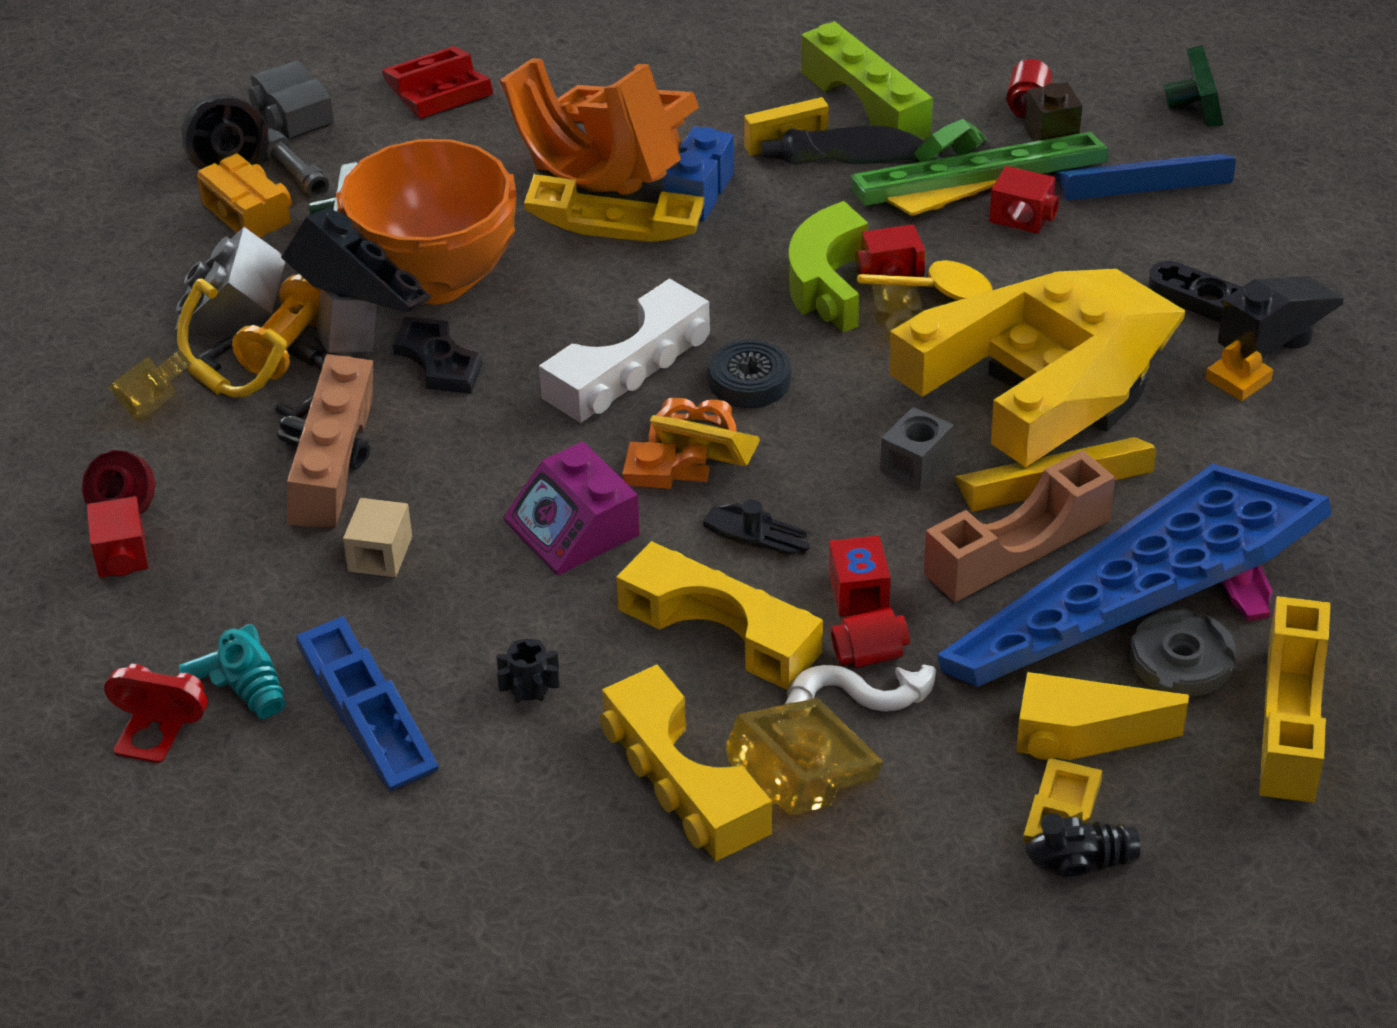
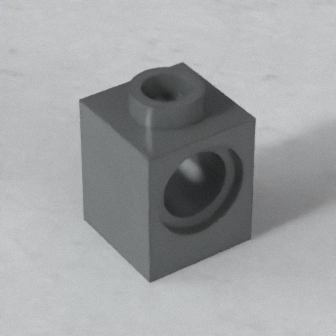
M912 407L881 438L880 471L921 490L952 459L954 425Z

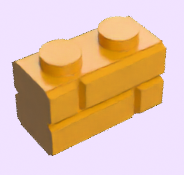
M236 153L221 160L219 165L214 163L198 171L196 177L201 203L235 233H238L245 227L260 238L269 232L290 224L289 207L292 205V200L288 190L283 184L278 183L275 185L270 181L259 164L251 165Z

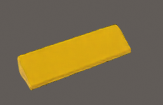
M1132 437L1041 457L1027 467L1020 463H1013L955 476V482L970 510L975 512L1027 500L1036 488L1044 469L1082 450L1115 477V480L1154 472L1156 448L1151 443Z

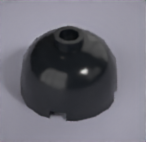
M230 94L210 95L197 101L186 113L181 127L182 146L189 161L199 170L214 163L219 165L224 156H232L236 153L251 165L260 164L269 146L268 127L260 113L246 100Z

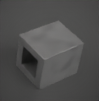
M320 289L316 337L327 352L332 355L355 357L357 352H373L377 304Z

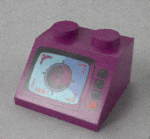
M584 441L542 460L503 516L504 521L557 576L640 535L638 494Z

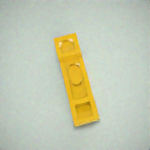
M534 174L524 201V210L550 224L581 235L658 242L696 233L704 205V197L661 191L658 204L588 195L577 193L576 180Z

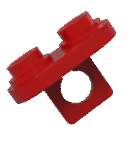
M131 664L126 668H118L112 671L104 685V692L109 701L119 709L133 714L114 747V753L118 756L155 763L163 762L183 723L199 721L208 706L203 683L197 677L188 673L169 676L153 673L142 665ZM151 721L161 723L159 730L162 732L163 738L157 746L150 749H139L132 744L133 736L138 731L148 728Z

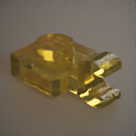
M181 350L177 351L159 366H156L147 356L108 387L134 420L140 422L177 394L169 381L189 367L191 363Z

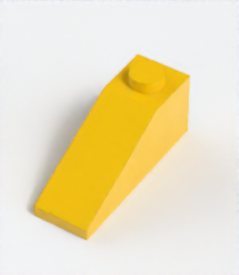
M1027 672L1019 718L1016 752L1031 754L1033 757L1041 760H1048V758L1072 760L1181 737L1184 733L1189 695Z

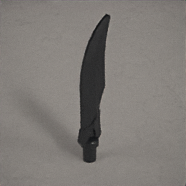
M877 125L854 126L822 131H806L792 128L782 135V139L761 140L763 157L784 156V159L788 158L794 164L813 159H827L828 157L840 159L851 164H869L892 160H918L914 152L925 142L916 135L906 131ZM938 155V156L935 157L933 160H935V159H940V158H942V157H941L940 155Z

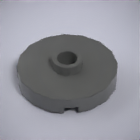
M1183 609L1160 611L1144 618L1137 626V632L1132 636L1129 658L1134 672L1146 685L1158 691L1187 694L1189 697L1206 695L1221 688L1232 676L1236 645L1231 633L1219 621L1207 615L1205 621L1201 618L1193 617L1194 611Z

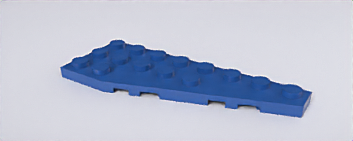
M1211 464L937 654L941 672L974 686H981L1264 564L1332 515L1329 497Z

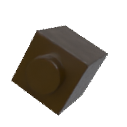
M1067 82L1060 84L1050 83L1043 87L1027 90L1025 130L1033 142L1080 134L1083 105Z

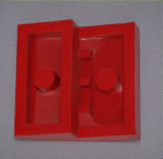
M456 46L382 69L383 77L387 84L420 119L494 94L491 79L475 71L471 54Z

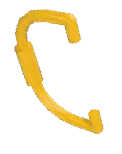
M197 279L183 305L177 324V344L181 358L188 366L189 374L216 395L222 393L232 398L251 396L263 388L274 373L287 347V341L272 329L266 330L264 339L274 345L264 367L257 377L248 384L237 387L230 385L229 380L201 359H196L191 352L188 338L189 324L194 309L202 293L210 299L216 297L218 290L203 279Z

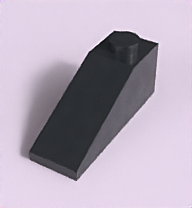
M1309 276L1254 279L1224 299L1217 343L1226 348L1236 340L1242 342L1240 351L1244 359L1256 351L1261 353L1263 359L1343 305L1344 297Z

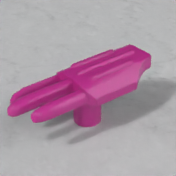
M1261 565L1221 582L1230 602L1244 616L1246 621L1270 618L1269 601L1273 590Z

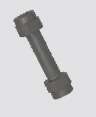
M268 129L269 146L265 157L269 161L278 160L296 178L297 188L304 195L313 198L327 192L330 184L324 172L316 165L307 166L290 150L288 138L275 129Z

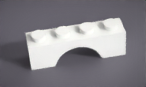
M669 278L638 299L639 331L633 337L624 342L604 347H589L572 343L539 365L541 398L580 423L595 413H603L608 409L611 402L628 390H636L641 386L645 378L660 368L669 367L677 356L692 346L701 345L710 334L709 301Z

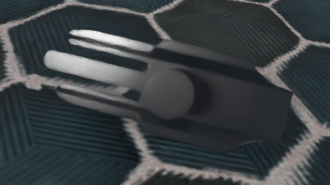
M747 500L743 505L734 503L724 507L713 506L703 521V526L715 533L784 554L793 555L797 553V550L807 551L811 545L808 542L790 537L794 536L804 539L807 537L805 530L772 519L770 513L762 511V504L757 500ZM772 530H775V531H778V532H781V533H784V534H787V535H783V534L774 532V531H772Z

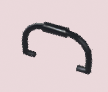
M237 333L219 341L201 354L198 359H201L218 371L221 369V365L215 362L214 359L233 347L232 341ZM297 337L286 349L288 353L310 366L315 365L322 371L325 361L322 351ZM314 393L294 409L283 402H279L275 407V411L285 417L296 416L301 418L309 412Z

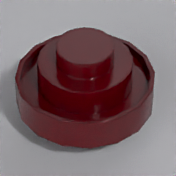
M111 450L100 454L90 462L83 475L81 489L86 505L137 496L142 515L147 511L154 499L156 483L153 470L144 459L128 451Z

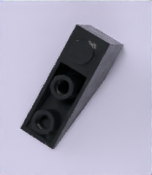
M331 207L307 216L281 256L286 263L315 288L384 307L408 312L427 302L431 297L420 286L415 276L401 270L386 256L381 246L367 240L352 226L348 217L333 210Z

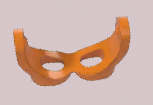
M669 398L663 402L662 409L656 414L657 416L682 420H704L714 423L723 429L737 432L736 424L732 417V408L727 402L721 400H706L696 407L690 400ZM681 410H686V411H688L689 413H687V414H677V413H675V412L681 411ZM704 412H712V413L716 414L717 416H715V415H707V414H705ZM650 425L648 442L659 443L658 435L653 426Z

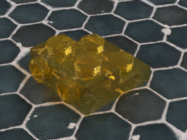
M819 698L738 714L725 748L732 767L743 766L772 800V804L777 803L789 815L831 806L838 788L877 779L884 763Z

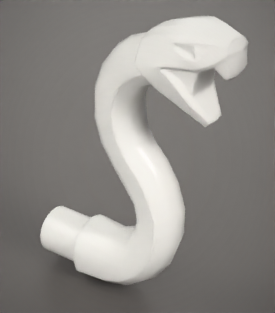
M835 665L811 667L802 671L793 679L787 691L788 698L784 705V711L788 715L802 717L808 703H812L815 693L823 686L843 688L857 703L871 710L882 712L900 710L908 707L913 702L919 703L931 693L935 682L936 669L933 666L922 665L919 672H910L897 667L895 672L900 686L895 690L883 691L872 688L857 673L845 667Z

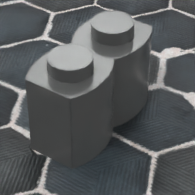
M295 60L251 75L252 87L248 89V94L252 106L257 111L263 110L266 113L271 128L275 130L280 129L287 138L334 122L331 97L318 80L312 79L310 73L301 62Z

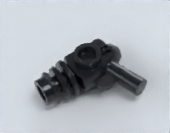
M1050 813L1041 821L1043 833L1034 837L1027 844L1026 848L1032 863H1037L1047 868H1056L1061 877H1072L1089 873L1092 870L1091 864L1096 861L1098 870H1103L1108 865L1109 867L1116 865L1118 861L1120 864L1125 865L1128 860H1137L1140 856L1141 846L1139 833L1135 826L1125 827L1121 823L1114 826L1113 824H1104L1099 821L1093 822L1092 825H1083L1082 820L1079 818L1062 819L1060 815Z

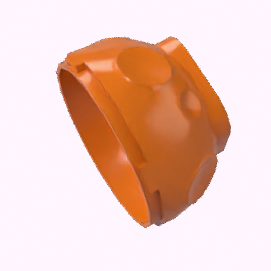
M418 139L387 146L360 160L345 176L340 192H336L338 212L348 217L352 226L367 240L381 246L386 256L401 270L409 272L417 278L420 286L431 295L430 299L425 302L427 304L437 305L451 302L484 278L498 263L515 233L516 188L513 174H509L499 159L481 147L455 140Z

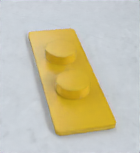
M997 180L887 197V202L908 215L914 216L928 210L941 209L946 204L964 197L975 196L981 191L992 188Z

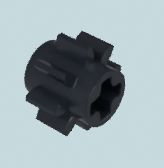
M521 639L515 641L509 646L507 655L497 654L498 690L500 692L511 690L517 703L522 700L537 699L543 701V695L546 694L549 688H559L558 652H546V648L541 643V640Z

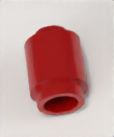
M1026 59L1014 66L1006 100L1011 111L1016 116L1021 118L1026 116L1028 89L1043 87L1052 83L1051 70L1045 63L1035 59Z
M891 607L842 618L841 624L830 627L831 641L840 667L853 664L854 669L902 658L903 646L910 645L906 620L903 615L895 616Z

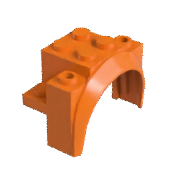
M532 58L500 79L513 119L523 141L530 150L536 169L549 170L559 178L576 180L577 188L592 192L613 191L618 192L620 195H627L638 191L642 187V182L649 183L663 178L667 174L666 170L681 160L679 152L682 142L677 128L684 124V118L699 108L694 92L657 90L649 64H637L632 68V72L612 85L606 87L576 85L559 98L554 93L542 59ZM576 124H583L587 134H585Z

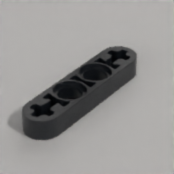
M1162 261L1153 265L1149 272L1148 281L1149 289L1175 305L1217 322L1221 321L1224 299L1242 288V286L1174 261ZM1213 295L1218 297L1219 299L1207 300L1199 296ZM1314 324L1283 344L1282 347L1291 349L1302 348L1308 345L1312 339Z

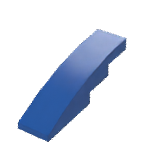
M344 616L296 635V646L319 687L389 792L438 771V763L392 680L385 681L368 648H361Z

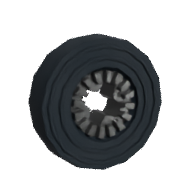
M758 340L735 341L721 347L712 355L708 367V382L712 393L719 400L725 401L734 407L756 408L770 405L780 400L788 392L792 378V369L787 355L778 346Z

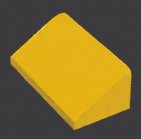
M652 415L650 419L651 425L661 442L677 444L678 452H681L689 445L700 444L708 447V459L739 466L748 465L760 442L759 436L687 420Z

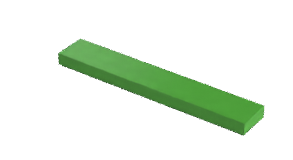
M1085 132L851 175V188L862 204L867 206L887 202V197L997 180L1005 166L1044 174L1108 162V148L1092 132Z

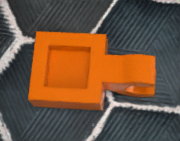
M630 442L622 473L623 481L629 486L672 489L674 479L707 482L710 466L697 464H706L708 447L693 444L685 447L678 453V446L673 443Z

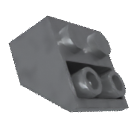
M245 227L231 239L227 236L224 237L216 245L211 257L204 264L200 261L197 262L187 273L184 283L188 286L186 293L176 306V312L179 313L174 332L177 334V324L183 305L197 279L205 280L215 287L218 293L212 299L202 293L189 324V334L233 335L245 326L260 325L273 311L285 261L281 258L283 254Z

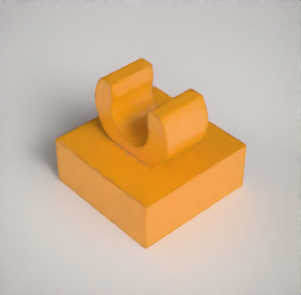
M1236 340L1222 351L1221 359L1207 368L1205 379L1238 400L1243 401L1272 381L1274 369L1262 363L1261 353L1257 351L1244 359L1240 351L1242 342Z

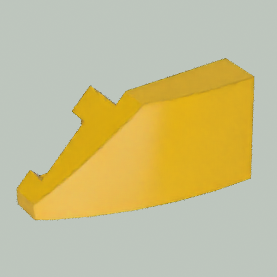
M1048 758L1038 795L1035 794L1023 835V842L1029 843L1034 837L1043 833L1041 821L1050 813L1058 814L1062 819L1073 817L1081 819L1082 824L1088 823L1101 785L1102 770Z

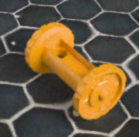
M300 274L291 275L281 284L279 289V299L282 305L262 327L248 325L239 330L232 341L233 352L239 363L247 371L258 375L274 345L264 339L266 330L272 329L287 341V349L308 325L317 327L320 289L312 286ZM286 349L270 377L271 379H279L288 370L290 359Z

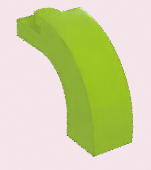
M845 201L822 209L806 219L793 234L789 245V292L793 303L803 315L817 310L825 322L831 321L843 333L858 327L859 293L840 277L835 270L855 261V252L861 250L862 232L868 231V222Z

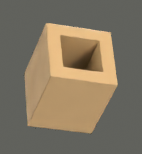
M367 498L359 499L343 537L348 571L388 577L397 576L412 539L407 503Z

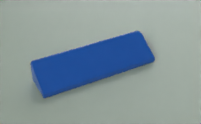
M1219 153L1056 171L1055 176L1067 201L1233 182L1236 160L1234 156Z

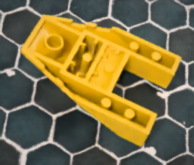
M1118 269L1054 272L924 310L891 330L889 375L923 397L985 357L991 356L1025 380L993 400L991 444L1024 467H1027L1123 404L1128 399L1130 388L1137 378L1140 377L1142 379L1149 369L1150 360L1158 349L1162 350L1183 321L1185 310Z

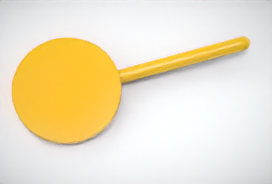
M947 260L934 262L928 270V278L867 274L857 276V281L863 284L935 286L940 292L956 300H962L993 290L988 279L977 270L965 264Z

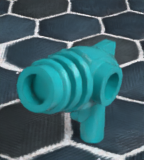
M248 624L239 630L234 628L225 630L218 640L217 651L179 665L180 673H188L198 679L210 675L212 683L219 688L229 684L237 696L248 705L249 710L256 713L260 719H265L281 712L286 705L283 697L284 691L280 686L272 660L261 646L257 629L252 624Z

